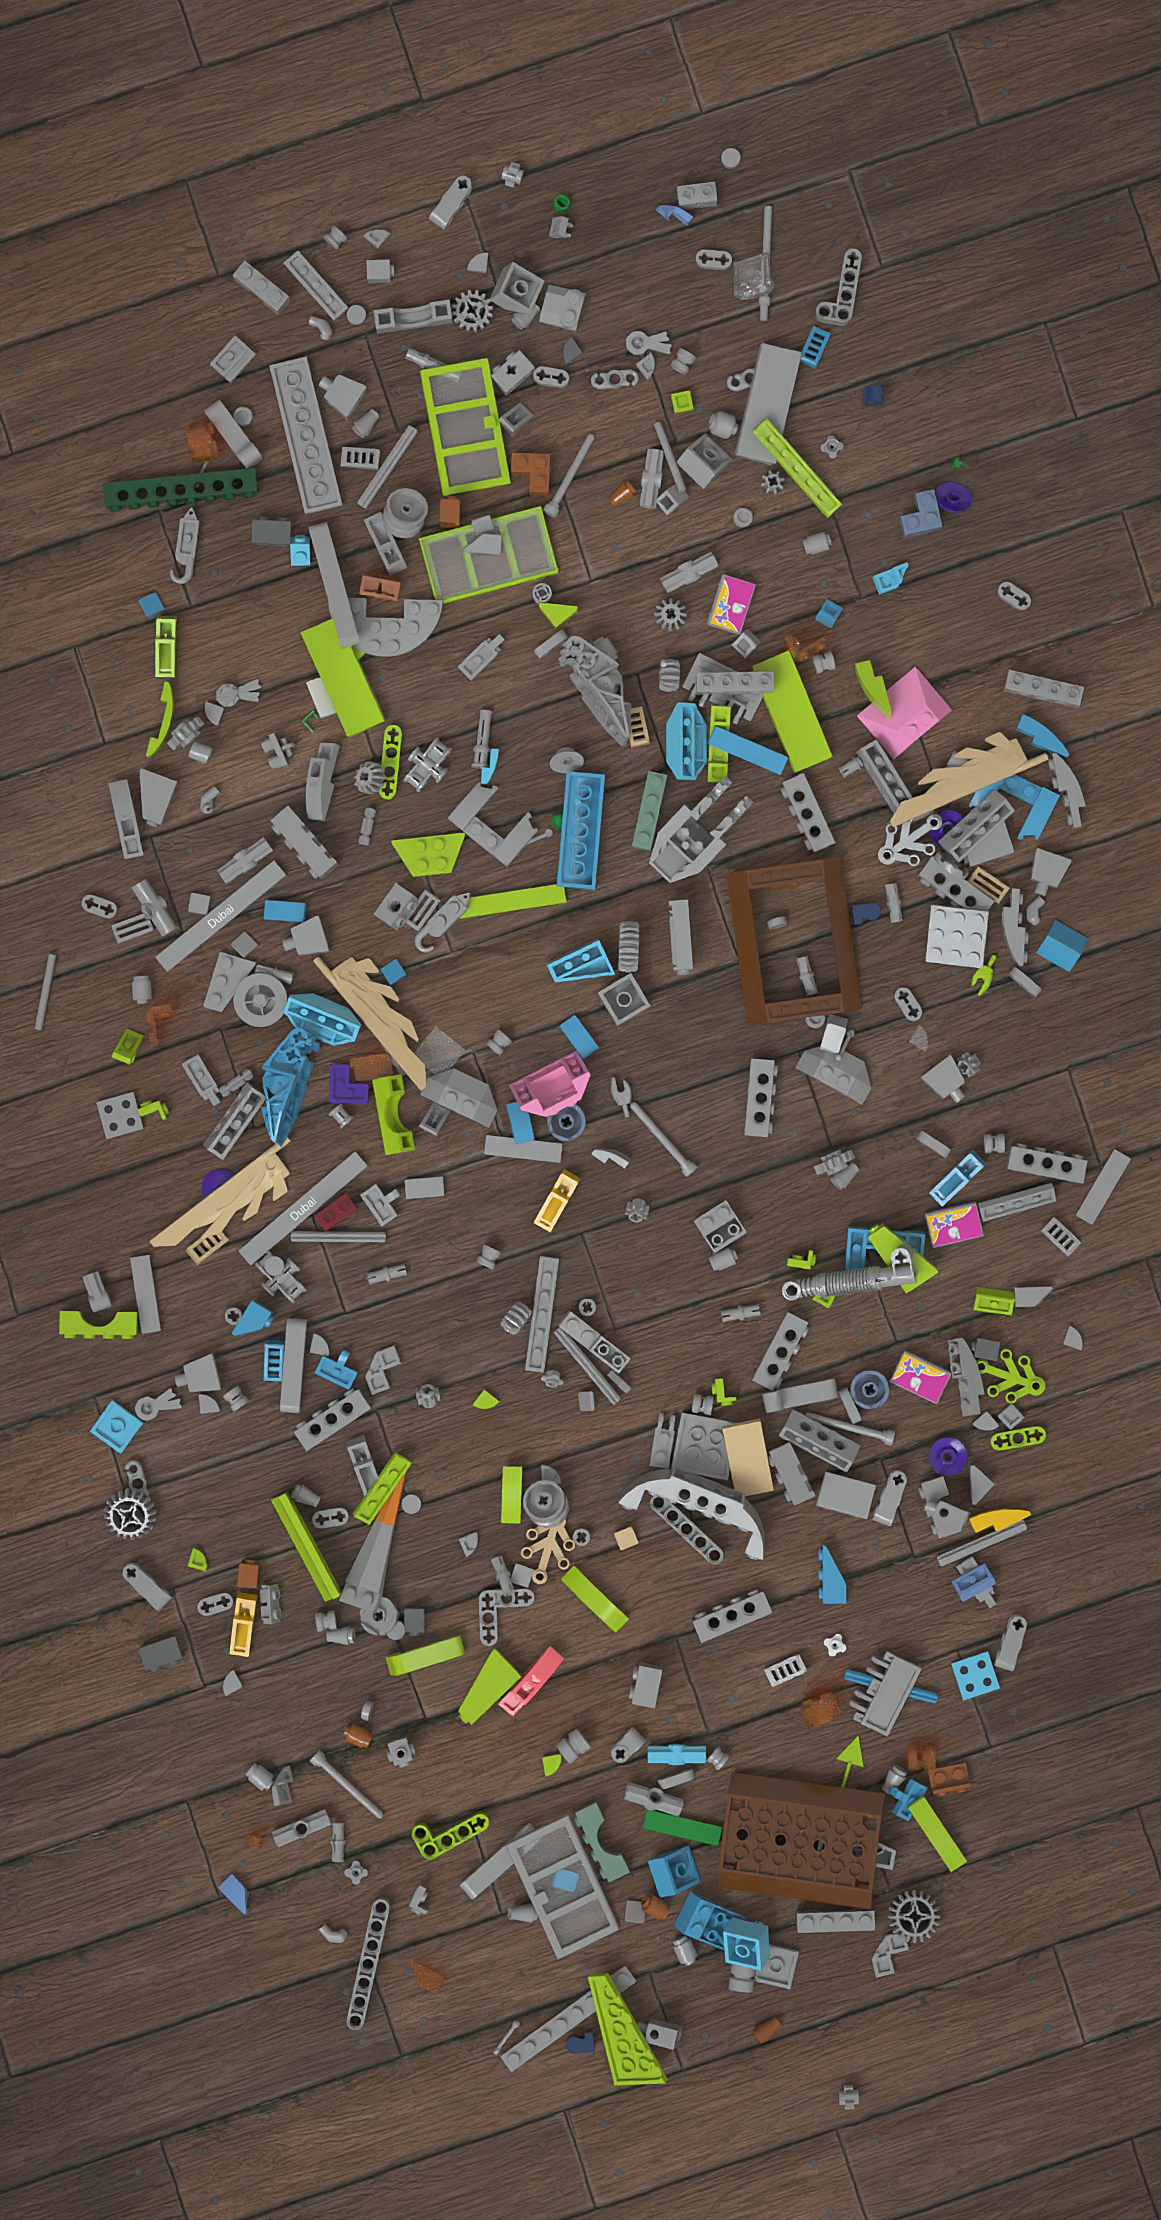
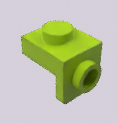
M151 1100L141 1104L142 1108L138 1109L140 1117L159 1110L162 1119H168V1108L161 1101L154 1103Z
M717 1378L715 1383H711L712 1394H716L717 1402H721V1406L733 1405V1401H737L736 1396L725 1397L723 1378Z

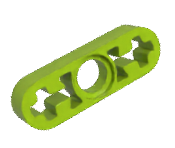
M1039 1426L999 1432L991 1436L990 1444L995 1450L999 1451L1039 1444L1045 1440L1046 1432ZM1036 1429L1038 1432H1042L1039 1440L1031 1437L1029 1438L1030 1442H1027L1025 1431H1028V1434H1034ZM1015 1433L1023 1435V1441L1020 1444L1013 1442L1012 1438ZM1006 1434H1009L1010 1446H1008V1442L1001 1443V1447L994 1444L998 1436H1000V1439H1007Z

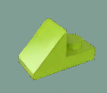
M126 1028L113 1052L112 1058L129 1065L131 1062L133 1063L144 1035Z

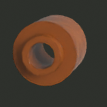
M354 1723L351 1726L347 1725L343 1732V1736H345L344 1741L360 1748L362 1746L367 1748L373 1735L369 1733V1730Z
M652 1893L644 1896L641 1901L642 1911L656 1919L664 1920L670 1913L671 1907L668 1903Z

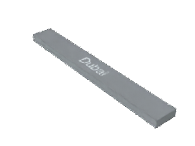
M272 861L155 958L169 972L282 880L286 874L275 861Z
M354 1152L242 1247L239 1253L250 1266L254 1264L268 1250L274 1247L367 1167V1164Z

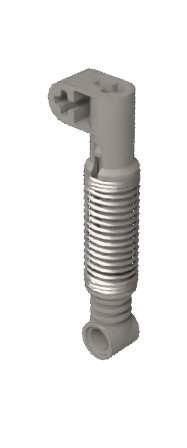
M900 1245L891 1255L893 1267L880 1268L879 1266L865 1267V1269L859 1268L848 1271H835V1273H820L812 1278H803V1280L792 1278L783 1285L782 1294L788 1300H795L804 1296L809 1297V1295L824 1298L831 1297L832 1295H845V1293L848 1295L849 1293L852 1294V1292L855 1294V1292L862 1293V1291H879L883 1287L917 1283L914 1253L910 1246ZM901 1252H902L903 1255H906V1257L904 1258V1260H903V1257H901V1256L899 1257V1254H900ZM902 1261H903L904 1263H906V1262H909V1263H910V1265L898 1266V1264L901 1263ZM794 1285L797 1288V1293H792L789 1290V1286Z

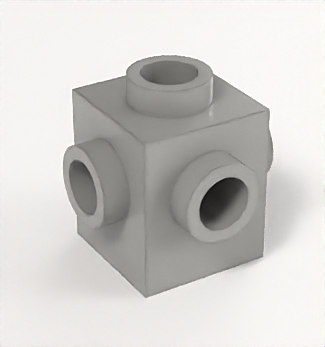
M407 1736L388 1741L389 1750L387 1751L389 1761H393L394 1766L399 1765V1767L410 1765V1761L413 1760V1755L416 1752L413 1743L409 1744ZM402 1750L404 1754L400 1755L398 1751Z

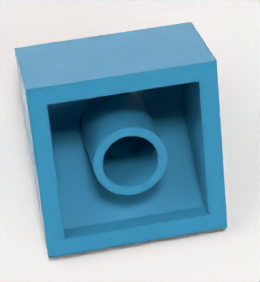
M252 1300L232 1334L239 1335L264 1329L265 1327L268 1328L275 1318L272 1316L274 1312L256 1300Z
M689 1845L660 1854L648 1860L659 1897L676 1895L701 1882Z

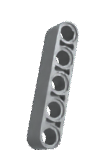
M287 1319L280 1412L300 1413L307 1319Z
M652 1495L650 1506L711 1564H719L722 1561L723 1552L718 1545L673 1503L667 1501L665 1497L659 1495L658 1497L663 1498L664 1504L661 1507H655L653 1500L657 1496ZM675 1510L678 1513V1517L676 1520H669L667 1513ZM688 1523L692 1526L690 1533L685 1534L681 1531L683 1524ZM704 1537L706 1544L703 1547L696 1546V1538ZM712 1550L720 1552V1557L717 1560L710 1559L709 1553Z
M529 1822L506 1843L535 1830V1828ZM542 1837L517 1848L519 1856L522 1857ZM502 1845L459 1884L471 1899L478 1896L514 1864L506 1845Z

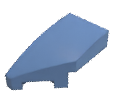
M659 205L656 209L667 220L674 215L687 227L693 221V216L676 206Z
M231 1874L218 1888L246 1915L248 1913L247 1897H249V1892L246 1891L247 1888L238 1878Z

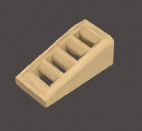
M642 706L631 708V714H640L639 717L631 718V722L641 720V724L631 726V732H629L631 748L650 744ZM643 728V731L632 733V729ZM644 735L642 739H633L635 736Z
M223 1232L216 1234L221 1240L219 1243L213 1236L207 1237L214 1244L213 1248L206 1241L207 1238H199L186 1249V1252L199 1265L229 1241ZM201 1243L207 1248L208 1252L203 1250L200 1246ZM195 1248H197V1250L200 1252V1254L202 1255L201 1257H199L196 1254V1252L194 1251Z

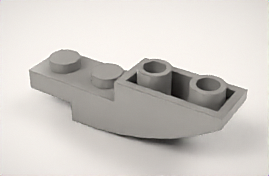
M320 742L317 757L310 760L306 784V811L309 820L325 821L334 784L330 780L340 747L335 743Z
M1053 753L1050 755L1051 759H1048L1049 769L1054 772V778H1052L1053 789H1057V793L1065 792L1063 802L1065 807L1068 806L1069 814H1066L1067 823L1071 825L1072 829L1080 828L1081 820L1078 809L1085 807L1081 788L1069 766L1057 753Z
M127 779L110 782L108 785L124 859L142 856L143 851Z
M1012 888L1010 890V906L1002 908V927L1011 957L1017 967H1022L1023 963H1027V951H1024V944H1028V932H1025V928L1018 927V924H1021L1022 921L1019 905L1023 903V894L1020 893V889Z
M570 1310L558 1324L562 1330L618 1374L630 1361L626 1354Z
M963 1338L949 1340L950 1369L952 1379H959L963 1417L980 1414L978 1396L984 1395L978 1365Z

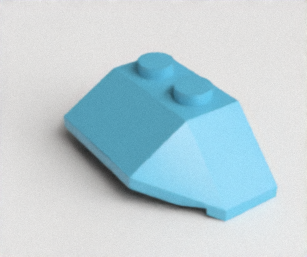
M677 703L666 723V762L678 780H696L698 774L707 763V724L697 710L695 703Z
M313 993L290 995L284 1010V1014L288 1016L295 1028L309 1031L311 1036L333 1046L355 1042L361 1026L349 1008Z

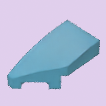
M908 562L872 577L879 595L899 587L908 568Z
M491 749L490 768L482 767L481 784H487L492 778L498 762L499 749Z

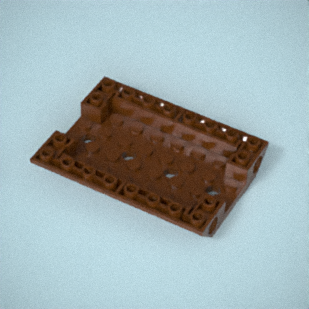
M732 1772L718 1870V1887L871 1909L885 1793ZM745 1829L748 1832L747 1839H740L737 1835L738 1830ZM782 1834L786 1837L784 1845L776 1843L777 1835ZM816 1840L824 1842L825 1847L823 1850L815 1849L814 1842ZM854 1846L862 1847L863 1854L861 1856L853 1854L852 1848Z

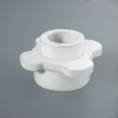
M840 1634L824 1640V1645L828 1647V1654L830 1656H835L836 1653L846 1650Z

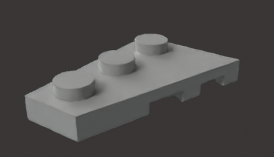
M220 952L203 1007L223 1012L233 998L238 984L249 975L257 963Z

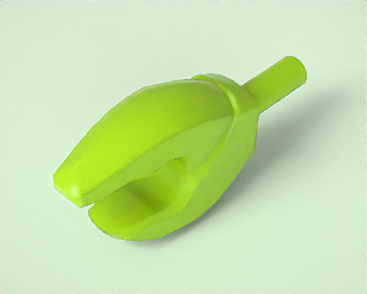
M994 955L991 956L987 966L984 965L983 968H977L972 976V987L977 982V979L981 978L984 981L978 996H981L991 985L993 979V969H991V966L996 959Z

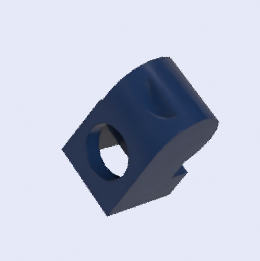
M870 385L863 389L864 406H883L884 386Z
M875 903L851 906L854 926L862 925V919L873 921L880 915V907Z
M585 2030V2036L570 2035L566 2040L567 2050L572 2054L595 2052L592 2030Z

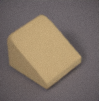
M632 1525L614 1532L621 1550L638 1544Z

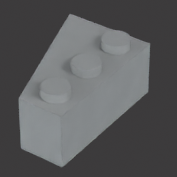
M786 1442L768 1451L770 1454L767 1456L771 1467L775 1466L778 1471L775 1475L779 1484L783 1483L786 1488L783 1492L788 1502L792 1501L795 1506L815 1496L790 1442Z

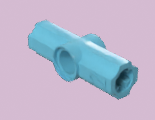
M685 1744L648 1746V1763H668L669 1765L706 1763V1746H685Z

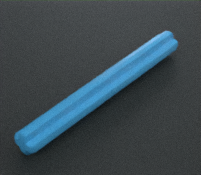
M849 1669L846 1670L844 1676L845 1680L867 1686L870 1685L873 1677L880 1681L882 1680L879 1677ZM912 1687L908 1697L936 1703L938 1694Z

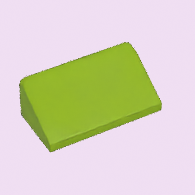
M977 1287L974 1310L1012 1316L1015 1293Z

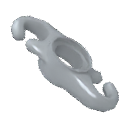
M755 368L747 369L741 374L734 375L739 380L738 386L732 385L733 377L729 376L727 379L728 388L733 391L750 388L751 384L745 381V375L747 373L754 374Z
M632 369L612 370L608 373L601 372L600 376L603 378V383L597 384L596 378L598 374L594 373L591 377V384L597 389H617L621 386H629L630 383L626 377L632 374L634 380L631 384L635 386L638 383L639 375ZM611 375H619L620 382L612 384L609 381Z
M136 1460L126 1463V1470H129L131 1465L137 1466L135 1473L127 1472L131 1493L136 1489L133 1486V1480L139 1478L143 1481V1487L137 1489V1494L143 1491L145 1496H149L147 1480L142 1465Z

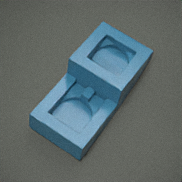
M265 900V920L305 922L306 903Z
M575 1015L559 1026L583 1059L599 1048Z
M517 1102L506 1104L515 1144L534 1141L529 1113L522 1111Z

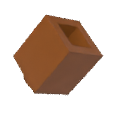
M244 1559V1562L239 1563L237 1587H258L260 1564H256V1560Z

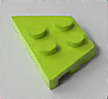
M465 833L392 840L391 842L413 877L452 873L465 838Z

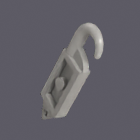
M192 507L183 518H180L175 554L176 560L186 566L185 575L182 578H177L174 575V571L170 570L171 579L178 584L188 582L193 574L200 521L197 520Z
M471 893L458 896L453 895L417 933L415 945L418 950L427 953L434 949L433 946L429 948L423 947L421 944L422 939L428 933L434 937L442 936L469 909L467 906Z

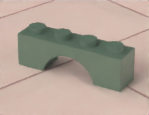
M648 771L632 848L651 851L667 775Z
M596 1800L575 1810L576 1816L573 1818L577 1826H582L585 1832L582 1834L586 1844L590 1843L593 1849L591 1855L595 1862L599 1861L602 1867L599 1871L603 1879L607 1878L608 1882H611L630 1873L622 1853L610 1852L604 1849L598 1841L597 1832L599 1826L604 1821V1816Z

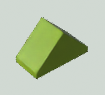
M539 602V609L555 629H558L573 617L578 610L577 606Z

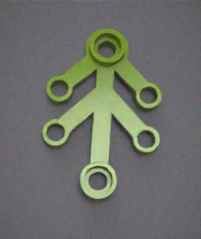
M1003 1349L1000 1352V1358L1005 1361L1009 1372L990 1366L984 1359L976 1360L977 1365L979 1363H984L985 1365L983 1370H979L980 1374L987 1372L1006 1379V1381L1000 1384L991 1385L987 1388V1393L991 1397H996L999 1392L1016 1384L1025 1387L1016 1392H1008L1005 1395V1400L1008 1403H1015L1018 1398L1029 1393L1035 1396L1040 1395L1045 1390V1382L1042 1378L1034 1375L1030 1366V1359L1027 1356H1020L1018 1364L1023 1367L1028 1379L1019 1375L1011 1358L1012 1353L1008 1349ZM1005 1351L1009 1352V1357L1006 1359L1002 1356ZM1022 1358L1027 1359L1026 1365L1021 1364L1020 1361ZM1035 1382L1039 1384V1388L1036 1390L1032 1388V1384ZM992 1387L996 1388V1394L991 1395L989 1392ZM1009 1394L1014 1395L1015 1398L1013 1401L1008 1400Z

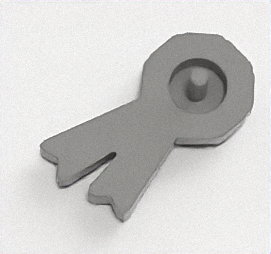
M634 331L626 338L627 350L633 355L644 354L647 349L670 354L672 345L661 343L669 341V338L666 336L667 332L648 337L641 331Z
M256 679L238 688L233 684H222L216 691V700L224 707L234 706L239 699L258 702V695L260 693L250 691L261 688L258 684L259 680Z
M170 1388L156 1399L151 1397L141 1398L137 1401L135 1411L139 1418L148 1421L155 1418L159 1410L182 1408L179 1404L181 1399L168 1401L176 1396Z

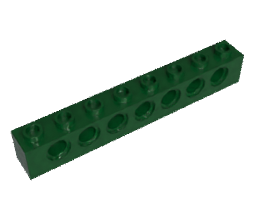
M255 468L103 483L104 504L106 509H110V512L121 511V508L129 507V510H136L144 505H148V508L159 507V504L167 503V506L178 505V502L186 501V504L197 503V500L205 499V502L216 501V498L224 497V500H233L235 496L243 495V498L255 497L254 494H259ZM237 480L243 482V486L240 489L233 488V483ZM218 482L224 484V488L221 491L214 490V485ZM197 484L205 486V490L202 493L195 492ZM179 486L186 488L183 495L176 494V489ZM160 488L167 490L166 495L163 497L157 496V491ZM141 490L148 492L147 497L144 499L138 498V493ZM122 492L129 494L128 499L125 501L119 500V495Z

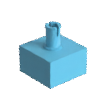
M732 1918L723 1931L725 1962L762 1970L770 1958L768 1926L760 1921L758 1923V1921L749 1922Z

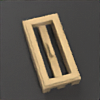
M979 866L967 881L998 904L1009 890L1008 886ZM981 873L989 880L1003 888V892H1001L1000 890H998L997 888L983 880L977 874ZM974 878L998 894L999 897L997 898L973 881Z

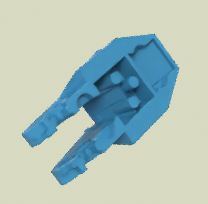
M302 1028L293 1029L262 1066V1069L265 1071L263 1089L267 1105L262 1107L261 1111L271 1141L280 1147L284 1144L295 1124L308 1089L306 1085L314 1063L308 1061L306 1054H310L312 1051L318 1053L320 1050V1043L315 1042L316 1037L311 1036V1032Z

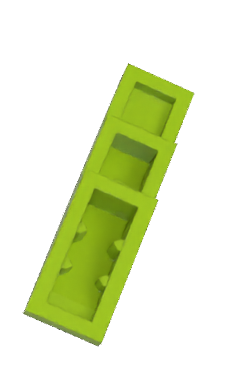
M924 1796L907 1806L951 1872L967 1862Z

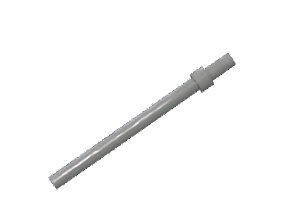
M765 206L762 280L761 297H759L760 321H767L768 306H770V297L768 295L772 206Z

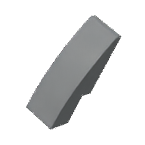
M379 512L364 519V522L391 576L406 569L407 566L392 534L384 527L383 515Z
M363 1435L346 1441V1445L365 1496L377 1479L378 1473Z

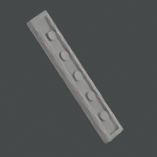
M540 1256L525 1366L527 1371L544 1373L559 1258Z

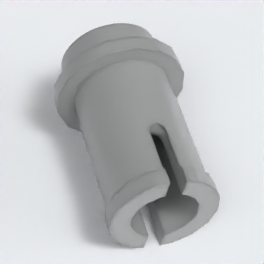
M853 756L851 761L838 767L843 777L846 778V776L854 771L861 770V767L864 765L858 756L855 758Z

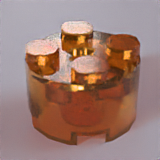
M212 422L185 426L192 464L218 459Z
M832 1691L820 1695V1699L817 1701L811 1698L801 1702L802 1706L800 1708L808 1729L813 1727L812 1723L818 1726L837 1718L836 1714H838V1717L844 1716L837 1695L833 1694Z

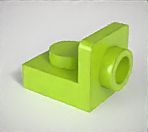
M808 1250L807 1261H803L804 1257L792 1255V1259H787L786 1266L810 1269L815 1264L816 1255L813 1254V1250Z

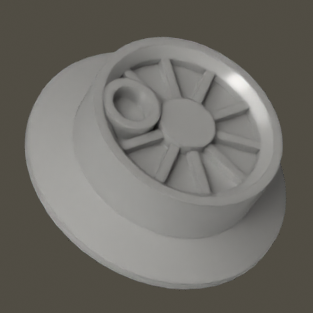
M264 973L252 974L238 984L233 998L234 1008L238 1016L245 1023L255 1027H266L274 1024L283 1016L287 1004V994L284 986L275 977Z

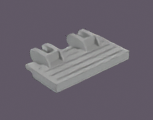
M699 653L682 687L690 691L692 685L695 684L688 699L692 702L696 697V673L737 671ZM762 693L712 694L709 701L718 706H725L727 701H729L728 706H731V708L733 704L739 706L740 709L733 719V723L737 724L744 709L747 711L743 718L751 722L763 696ZM704 694L701 697L699 706L703 707L709 694Z
M886 1651L883 1659L875 1655L871 1659L874 1663L885 1667L884 1672L868 1666L866 1669L867 1672L882 1680L880 1681L873 1677L866 1693L858 1689L854 1692L859 1698L869 1701L868 1705L865 1706L855 1700H850L849 1705L865 1713L862 1714L856 1711L853 1716L854 1720L888 1736L922 1668Z

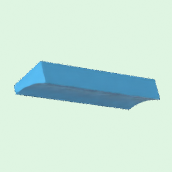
M566 772L557 887L595 890L605 775Z

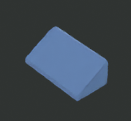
M985 1563L951 1581L962 1601L996 1584Z

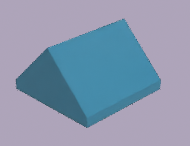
M1055 920L1036 954L1070 972L1080 957L1088 938Z

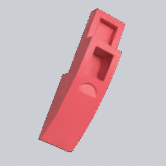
M549 1646L525 1671L522 1678L499 1701V1705L510 1715L514 1716L545 1684L564 1660V1657L552 1646Z

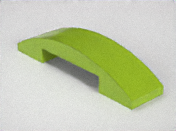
M169 682L164 683L160 699L161 702L167 703L158 739L150 738L146 753L148 758H153L161 749L172 726L174 696Z
M711 705L710 736L715 726L729 731L731 706ZM709 745L708 782H720L727 776L728 752Z
M575 1565L561 1578L615 1633L629 1620Z

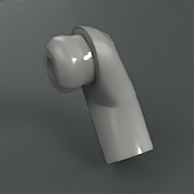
M1040 896L1026 909L1027 920L1032 925L1040 923L1038 909L1045 903Z
M326 1923L318 1929L332 1943H342L348 1936L344 1929L333 1932Z

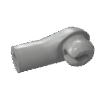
M311 315L309 325L319 328L321 339L329 340L330 335H332V329L328 321Z
M215 786L201 796L200 808L205 814H210L213 811V798L220 794Z

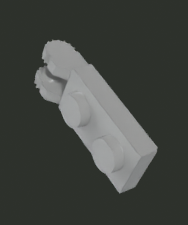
M659 1413L649 1466L669 1468L676 1415H671L669 1429H663L664 1413Z

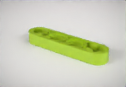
M396 725L388 726L384 734L381 768L383 770L387 767L395 769L394 776H385V780H395L394 784L390 783V789L393 790V793H389V796H386L385 792H382L383 789H386L387 782H384V786L380 787L379 794L386 800L394 798L397 792L402 731ZM392 729L399 733L394 739L395 743L398 742V746L394 744L386 745L387 741L391 742V736L388 735V732H392ZM388 748H395L397 750V755L394 758L387 757L386 751Z

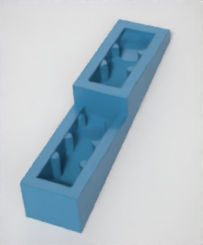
M717 726L714 727L708 740L709 745L781 775L788 760V757L784 754Z

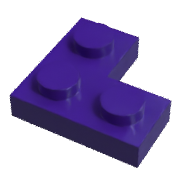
M330 1064V1103H368L369 1084H350V1065Z

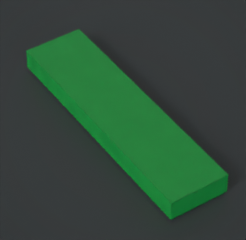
M648 1809L643 1825L644 1829L716 1846L719 1844L722 1826Z

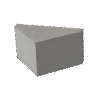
M520 402L501 416L499 423L514 437L534 415Z
M433 1102L419 1127L437 1136L451 1110Z
M969 1465L971 1504H977L994 1483L974 1465Z

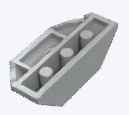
M820 1047L804 1051L795 1067L796 1069L863 1105L871 1090L864 1061L846 1051L843 1052L841 1061L835 1059L836 1054L820 1050Z
M456 1069L428 1077L426 1088L420 1093L421 1096L486 1127H490L497 1112L489 1085Z

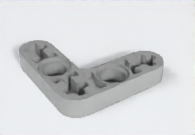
M528 1588L514 1589L515 1592H518V1596H523L524 1592H528V1595H531L532 1598L528 1599L527 1603L524 1602V1599H518L519 1603H514L515 1594H512V1601L510 1603H504L501 1600L502 1589H491L481 1592L479 1595L480 1639L485 1646H493L497 1642V1607L529 1606L533 1603L535 1597L532 1590ZM487 1593L490 1597H493V1600H490V1607L494 1606V1610H482V1607H486V1601L482 1600V1597H485ZM485 1613L493 1614V1622L485 1623L483 1615ZM483 1626H495V1629H491V1635L495 1638L491 1639L490 1643L487 1642V1639L483 1638V1636L487 1635V1629L483 1630Z

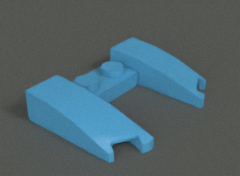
M1015 774L975 792L969 804L970 808L972 806L976 807L993 790L998 792L999 789L1033 805L1017 837L1019 840H1023V835H1035V840H1038L1060 796Z
M848 1226L845 1270L847 1271L865 1268L866 1249H876L867 1236V1233H869L867 1227ZM892 1230L921 1255H924V1231Z

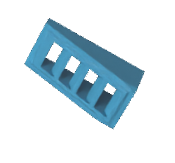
M813 326L802 350L800 362L816 369L831 333ZM814 333L824 336V340L813 336ZM811 340L821 343V347L811 343ZM810 346L814 349L819 350V352L816 353L814 351H811L808 349V347ZM808 353L810 355H813L816 357V359L814 360L812 358H809L805 356V354Z
M283 1340L265 1341L264 1381L282 1382L285 1341ZM269 1348H277L280 1350H269ZM269 1355H277L280 1358H269ZM278 1363L279 1366H268V1364ZM268 1371H279V1374H268Z

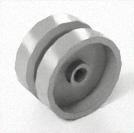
M403 488L392 492L387 499L383 511L382 521L384 527L390 534L399 538H410L417 535L422 529L427 516L428 505L426 499L413 489Z
M543 1480L537 1481L526 1490L523 1497V1507L527 1515L537 1526L553 1528L561 1524L567 1517L569 1501L556 1483Z

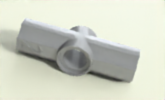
M658 449L647 450L645 469H643L641 483L643 487L640 507L656 509L657 502L655 500L658 497V490L661 486V468L664 451Z
M709 552L694 561L690 560L680 565L677 570L661 577L660 580L666 592L669 593L685 584L689 585L697 581L702 575L717 568L718 564L714 555Z
M263 837L248 849L245 848L238 852L231 861L219 868L217 872L224 882L228 884L240 874H244L258 864L257 862L273 852V850Z
M147 879L132 887L142 904L143 914L146 918L153 921L162 936L177 928L166 911L167 904L161 896L156 895Z
M630 1782L627 1784L624 1793L625 1800L644 1805L646 1809L651 1811L659 1810L675 1816L680 1815L684 1803L683 1799L665 1794L659 1788L649 1789ZM650 1796L655 1797L657 1802H653Z
M323 1809L274 1830L272 1834L275 1843L280 1847L299 1838H304L308 1834L332 1825L328 1812L326 1809ZM300 1823L305 1824L307 1831L304 1833L299 1832L297 1825Z

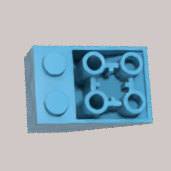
M690 1891L674 1927L687 1936L725 1950L723 1931L732 1918L745 1920L746 1917Z

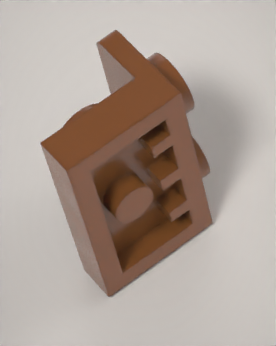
M966 1762L927 1769L932 1793L937 1794L938 1797L948 1795L949 1791L956 1790V1793L965 1792L968 1787H971Z

